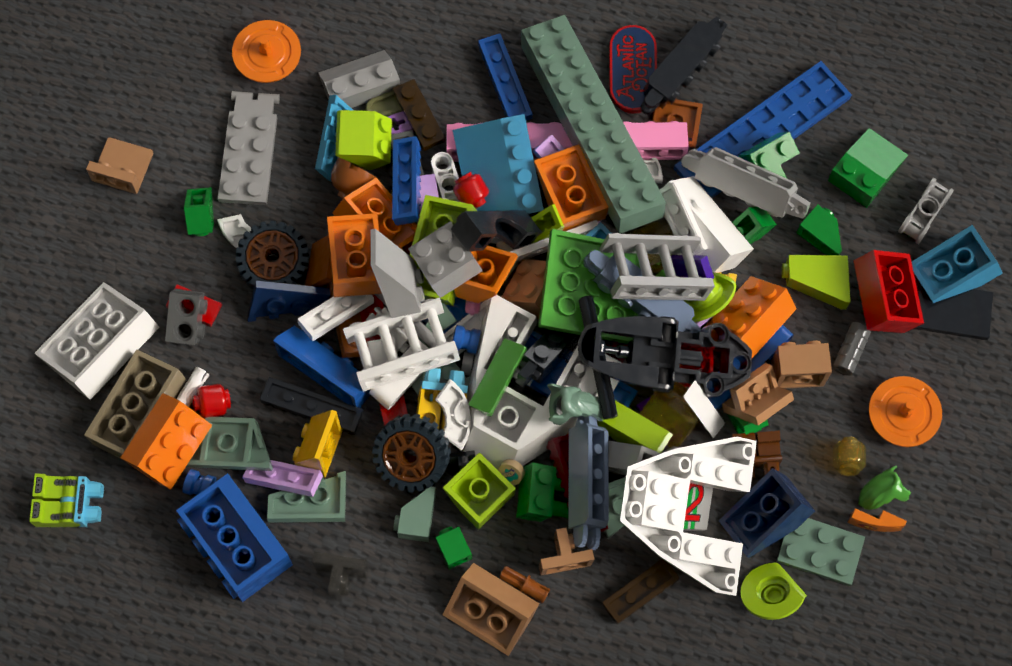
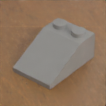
M371 229V267L391 318L420 313L421 302L425 300L423 288L420 286V284L424 283L423 272L420 268L417 269L412 257L377 229Z

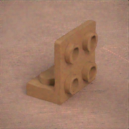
M108 138L98 163L89 161L86 170L94 182L137 194L152 159L153 151L114 138Z

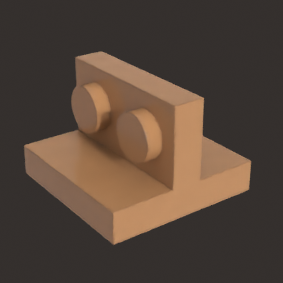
M764 363L754 370L746 381L729 389L731 398L725 401L722 407L724 413L755 425H760L792 402L794 397L792 391L778 387L773 366Z
M567 528L556 529L554 542L557 556L540 560V575L589 567L594 561L593 550L573 553V549H575L573 535L567 533Z

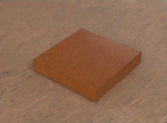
M676 99L673 104L668 102L663 109L658 106L653 111L652 122H687L688 137L692 138V141H688V147L696 148L703 104Z
M328 235L312 244L305 286L322 287L332 282Z

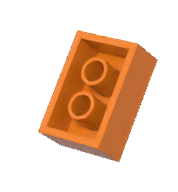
M750 276L734 294L730 303L717 313L706 326L714 323H722L727 326L730 332L737 335L752 350L753 358L797 308L787 288ZM712 329L711 337L717 342L718 334Z
M162 393L120 458L151 480L171 490L212 427V424L180 400Z

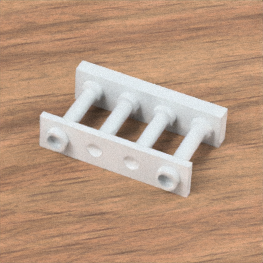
M440 298L424 300L421 303L420 313L391 318V315L387 314L365 322H355L343 329L348 344L356 342L364 369L356 373L363 392L460 360L455 341L446 342L438 318L439 314L444 313ZM428 318L436 346L422 350L413 323ZM404 326L412 353L409 356L398 358L389 331ZM380 334L388 361L374 366L365 338Z

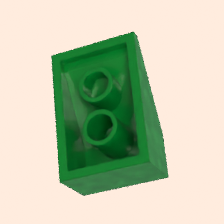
M869 128L833 168L828 181L868 208L908 157V154Z

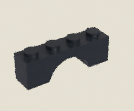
M525 210L465 211L457 217V222L451 228L467 251H483L494 237L502 240L512 249H519L532 244L542 232Z

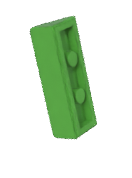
M504 338L468 405L491 417L527 348Z

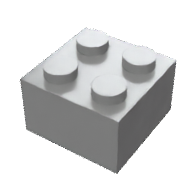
M451 221L408 248L429 284L440 298L483 271L471 251H467L452 232L453 224Z

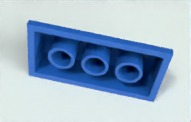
M293 326L273 340L278 356L344 403L361 408L370 396V390L363 392L356 373L359 371L353 367V362L348 358L338 357L333 353L334 349L327 343L322 342L320 344L316 340L312 341L303 329L300 330Z

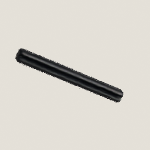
M581 297L579 299V306L585 328L587 325L598 322L593 297ZM605 353L604 356H599V360L606 361ZM593 370L603 419H614L618 416L610 377Z

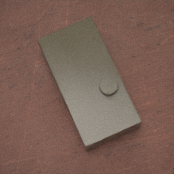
M136 349L84 436L93 445L120 458L162 393L176 399L186 382V378L179 369Z

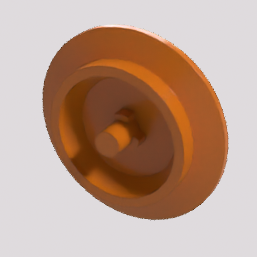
M273 20L257 21L246 26L237 35L232 47L233 61L239 72L246 78L261 83L275 82L288 76L296 68L301 56V46L295 32L287 25Z
M899 376L886 380L874 391L869 402V417L875 431L884 440L900 447H914L927 442L936 434L942 420V407L938 396L926 383L913 377Z

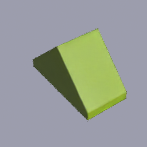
M555 204L550 205L531 217L542 231L533 243L549 238L552 229L561 231L564 229Z

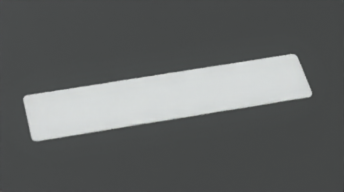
M694 381L685 393L684 399L714 438L725 422L697 382Z

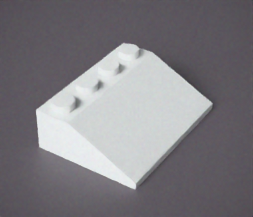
M103 282L35 354L76 390L91 400L133 356L136 349L138 350L156 332L159 326L143 308Z

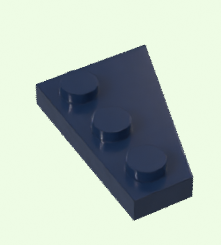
M256 281L247 314V321H256V317L263 316L275 319L279 318V314L292 313L295 316L304 315L329 300L330 288Z

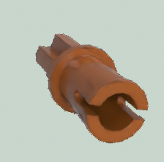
M505 566L500 574V579L520 589V592L533 597L542 604L550 591V588L531 579L530 575L525 577L508 566Z

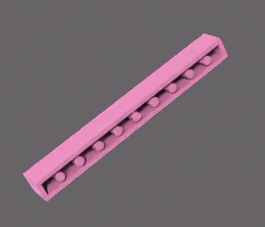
M623 122L643 160H652V158H657L658 160H681L688 153L687 122ZM526 123L532 151L551 134L564 149L573 147L561 123ZM447 124V153L452 157L453 162H459L453 130L476 124ZM532 152V154H533V159H534V160H537L538 158H537V157L535 156V154Z

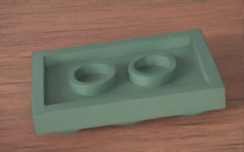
M808 518L796 530L783 537L776 562L851 586L865 537Z

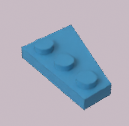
M330 95L315 166V169L329 181H331L333 166L338 159L335 156L337 111L353 110L337 95Z

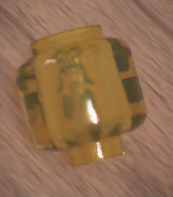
M844 437L833 446L834 468L844 476L858 475L866 467L865 445L854 437Z

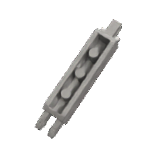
M717 147L710 149L707 153L698 151V149H692L681 159L683 167L696 173L695 179L701 181L705 186L722 190L727 196L744 200L746 204L764 209L772 216L783 218L785 214L804 218L811 203L796 194L798 187L795 182Z

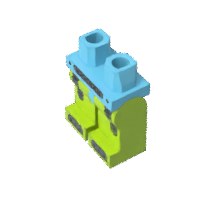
M35 473L32 495L35 499H32L30 523L35 527H87L88 523L100 522L101 508L99 506H89L90 498H103L104 485L99 482L90 481L86 476L61 477Z

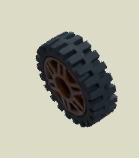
M264 221L260 223V226H252L251 231H246L243 234V239L240 238L236 248V264L241 278L251 289H254L256 281L299 285V282H302L309 267V251L305 239L293 226H287L286 223L281 221L280 224L276 223V221H270V223L266 224ZM271 254L279 256V259L275 262H268L266 260Z
M404 414L402 417L397 416L382 428L375 439L372 453L375 454L373 456V463H377L376 470L378 473L382 471L381 478L384 481L389 479V485L392 487L396 484L399 485L398 490L404 491L405 488H408V492H414L416 489L419 492L423 491L426 487L433 486L443 475L449 463L451 449L448 447V437L444 438V430H438V424L435 421L431 424L429 422L430 418L426 416L423 419L420 418L419 414H414L412 417H410V414ZM407 449L414 451L416 456H411Z

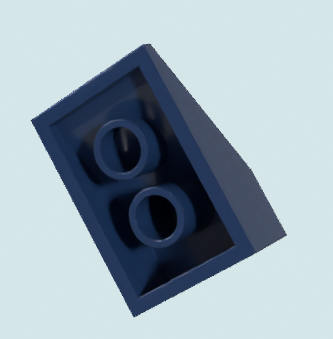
M772 468L719 522L736 543L743 544L742 551L746 557L750 558L796 530L815 510L786 475Z

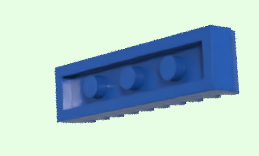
M501 34L478 40L479 51L482 54L483 61H485V66L498 94L505 117L525 114L526 121L532 119V111Z
M417 136L393 140L392 219L397 226L417 223L421 213L419 207L421 206L419 199L421 198L419 191L421 190L419 183L421 182V155L419 152L421 147Z

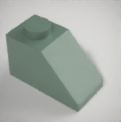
M436 487L426 489L403 506L400 515L395 516L394 530L398 531V538L429 542Z

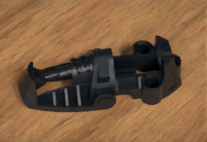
M620 317L587 325L583 329L578 341L579 357L586 366L610 378L633 385L648 387L653 392L659 393L673 391L674 382L692 384L696 381L707 398L717 397L723 394L725 390L734 388L750 377L752 366V350L722 323L708 325L701 332L689 333L678 331L679 321L674 317ZM712 329L718 334L717 342L711 337ZM601 333L631 337L633 340L629 341L628 346H606L605 341L601 340ZM681 346L715 350V353H721L720 373H705L700 370L679 368V364L700 367L701 361H703L702 352L683 350ZM604 353L615 354L618 358L626 359V363L601 361L599 356H604ZM734 358H737L740 362L739 370L733 365ZM708 380L713 382V392H710L707 388Z

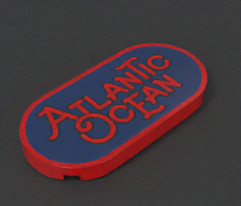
M628 25L618 29L610 40V98L624 112L641 113L640 106L645 98L643 88L647 84L648 78L657 69V44L652 33L646 28Z

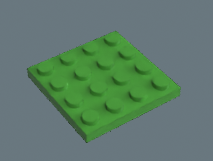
M556 229L550 231L539 328L581 335L584 325L579 299L583 296L593 297L598 322L620 317L638 316L632 309L623 307L618 302V299H612L610 293L608 294L600 290L598 284L593 281L596 276L588 271V268L584 267V258L591 251H600V247L605 239ZM603 253L609 258L613 255V253ZM624 253L625 258L640 268L637 254ZM601 333L603 340L628 344L630 340H633L631 337Z

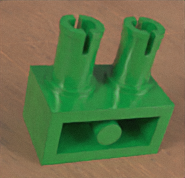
M534 462L523 467L525 475L519 483L516 518L541 522L554 515L568 519L569 507H567V502L554 500V490L565 492V489L560 487L562 480L556 476V467Z

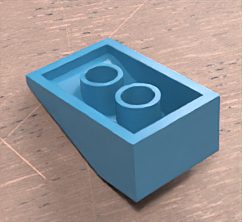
M973 225L912 261L913 272L933 303L980 287L1003 273L997 260Z

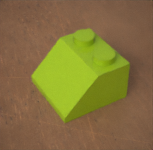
M337 111L335 156L367 170H373L391 163L392 119L376 111Z
M480 452L443 487L459 511L478 530L514 496L516 490Z

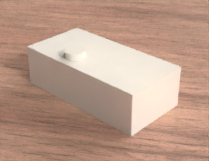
M693 176L669 181L665 186L675 181L679 182L707 244L708 249L696 255H707L712 272L719 273L737 267L754 248Z

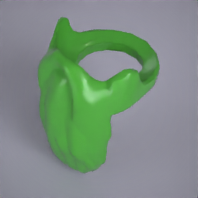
M893 466L878 474L862 488L859 496V505L867 510L877 509L891 502L894 498L903 502L909 499L911 492L903 487L897 473L893 472L897 466Z

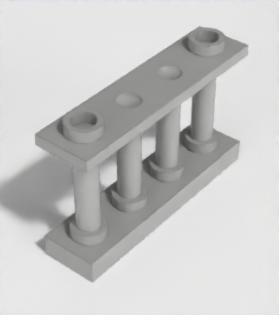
M608 234L600 247V252L613 253L619 277L610 290L612 299L705 301L715 285L712 278H701L697 272L693 253L700 244L701 237L688 235ZM624 253L637 254L642 276H632L629 274ZM647 254L660 255L666 277L653 276ZM670 255L683 256L688 277L676 276Z

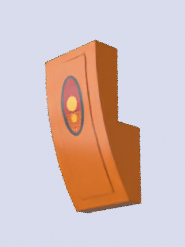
M855 508L847 523L872 531L895 532L901 531L907 521L884 510L876 518Z

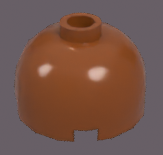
M340 157L336 160L331 172L332 184L339 191L337 195L341 198L346 197L374 178H377Z

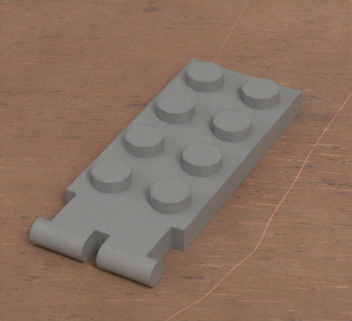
M232 91L231 100L235 101L234 111H229L218 201L267 205L277 126V114H273L274 104H279L280 94L258 93V100H253L252 92Z

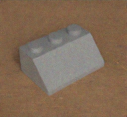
M385 50L318 73L328 100L330 95H337L351 108L365 104L374 97L391 92L394 87L400 85V79L393 61Z

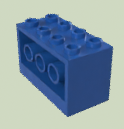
M228 473L176 510L180 515V518L177 519L178 523L189 538L195 536L191 541L203 558L210 557L207 563L219 579L224 576L225 579L221 582L233 599L239 597L242 602L293 565L287 552ZM248 559L249 561L244 564L243 561Z

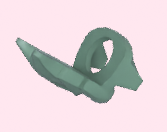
M552 383L547 384L551 391L549 421L553 422V424L562 425L571 417L592 416L598 421L604 420L598 396L581 391L580 388L575 386L566 387ZM562 397V414L558 415L556 405L559 398Z

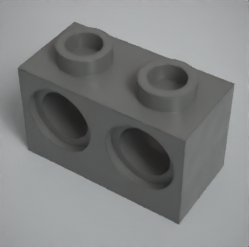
M174 289L170 292L166 342L196 345L200 339L204 338L205 324H202V316L206 314L208 301L204 300L205 292ZM184 299H189L193 302V311H189L184 307ZM182 324L190 326L191 335H186L182 332Z

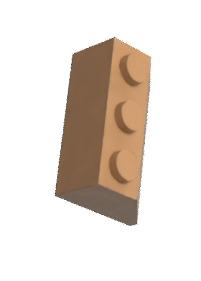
M473 563L461 577L443 616L509 656L540 603Z

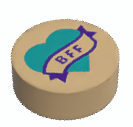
M513 459L503 461L498 469L512 485L519 484L525 475L523 466Z

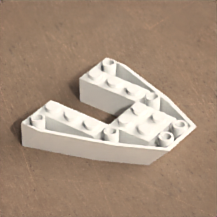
M498 295L490 298L482 319L480 340L467 392L468 404L504 338L525 346L538 323L535 315ZM577 346L556 385L575 386L580 388L581 391L598 396L593 369L583 364L579 357ZM605 354L606 361L621 363L620 361ZM610 378L614 391L619 380ZM507 387L491 417L469 406L471 429L463 452L475 451V456L480 452L497 470L503 461L507 459L516 460L524 466L547 450L546 446L549 440L566 435L570 428L575 427L577 417H571L562 425L553 424V422L549 421L550 395L544 406ZM562 397L559 398L556 405L558 415L562 414Z
M741 437L717 440L672 449L628 466L620 518L621 523L659 557L713 592L736 596L743 544L684 533L683 528L690 483L726 491L750 492L757 441Z

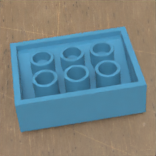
M525 114L453 130L462 176L469 172L479 174L489 189V194L484 198L486 203L476 208L477 211L525 210L528 214L544 210Z

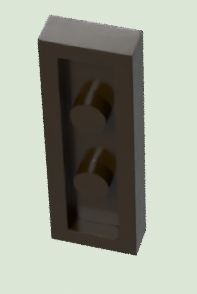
M415 79L394 87L393 93L415 136H417L423 151L444 143L445 137Z
M661 559L603 601L602 605L618 625L676 583L680 578L670 564Z

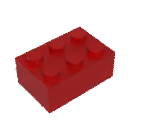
M872 250L853 260L867 330L905 333L924 324L910 254Z

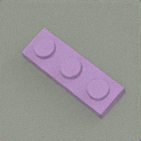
M271 460L272 471L246 470L243 475L245 483L311 497L314 496L323 477L320 470Z

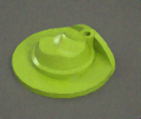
M713 272L715 287L705 301L683 300L694 309L695 315L692 318L694 322L703 321L716 315L730 303L736 291V283L732 278Z
M775 562L761 565L752 570L745 577L741 586V598L746 609L751 614L767 620L781 619L793 614L799 609L807 596L782 566Z

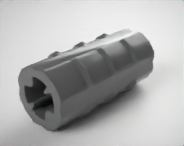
M858 322L851 323L832 366L834 370L847 376H852L871 334V330H867L866 325Z

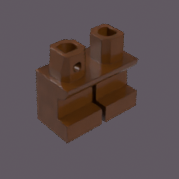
M780 430L757 432L756 436L755 433L731 435L730 438L741 437L757 441L751 481L755 479L754 468L763 467L764 476L772 468L779 471V465L782 462Z

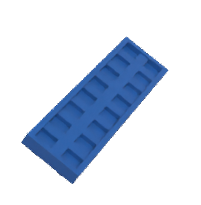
M820 61L698 148V151L707 153L710 149L717 147L739 157L738 155L777 133L790 132L794 140L847 102L852 94L826 65ZM681 161L674 165V170L681 178L692 176L695 178L696 173L683 167ZM697 180L711 198L722 192V190L715 187L705 186L701 181Z

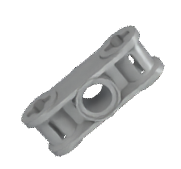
M934 177L911 214L909 213L898 230L899 233L904 232L915 239V243L918 245L929 230L930 224L954 191L952 188L947 189L937 183V179ZM922 208L927 209L930 213L924 212Z

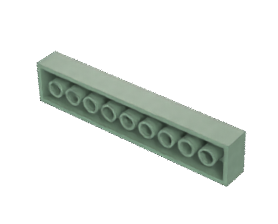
M563 15L522 29L521 48L572 145H580L609 207L608 214L617 232L621 234L664 218L666 201L566 16Z

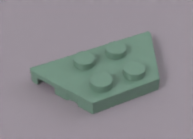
M205 418L206 421L212 424V427L186 466L194 468L273 470L259 424L254 418Z

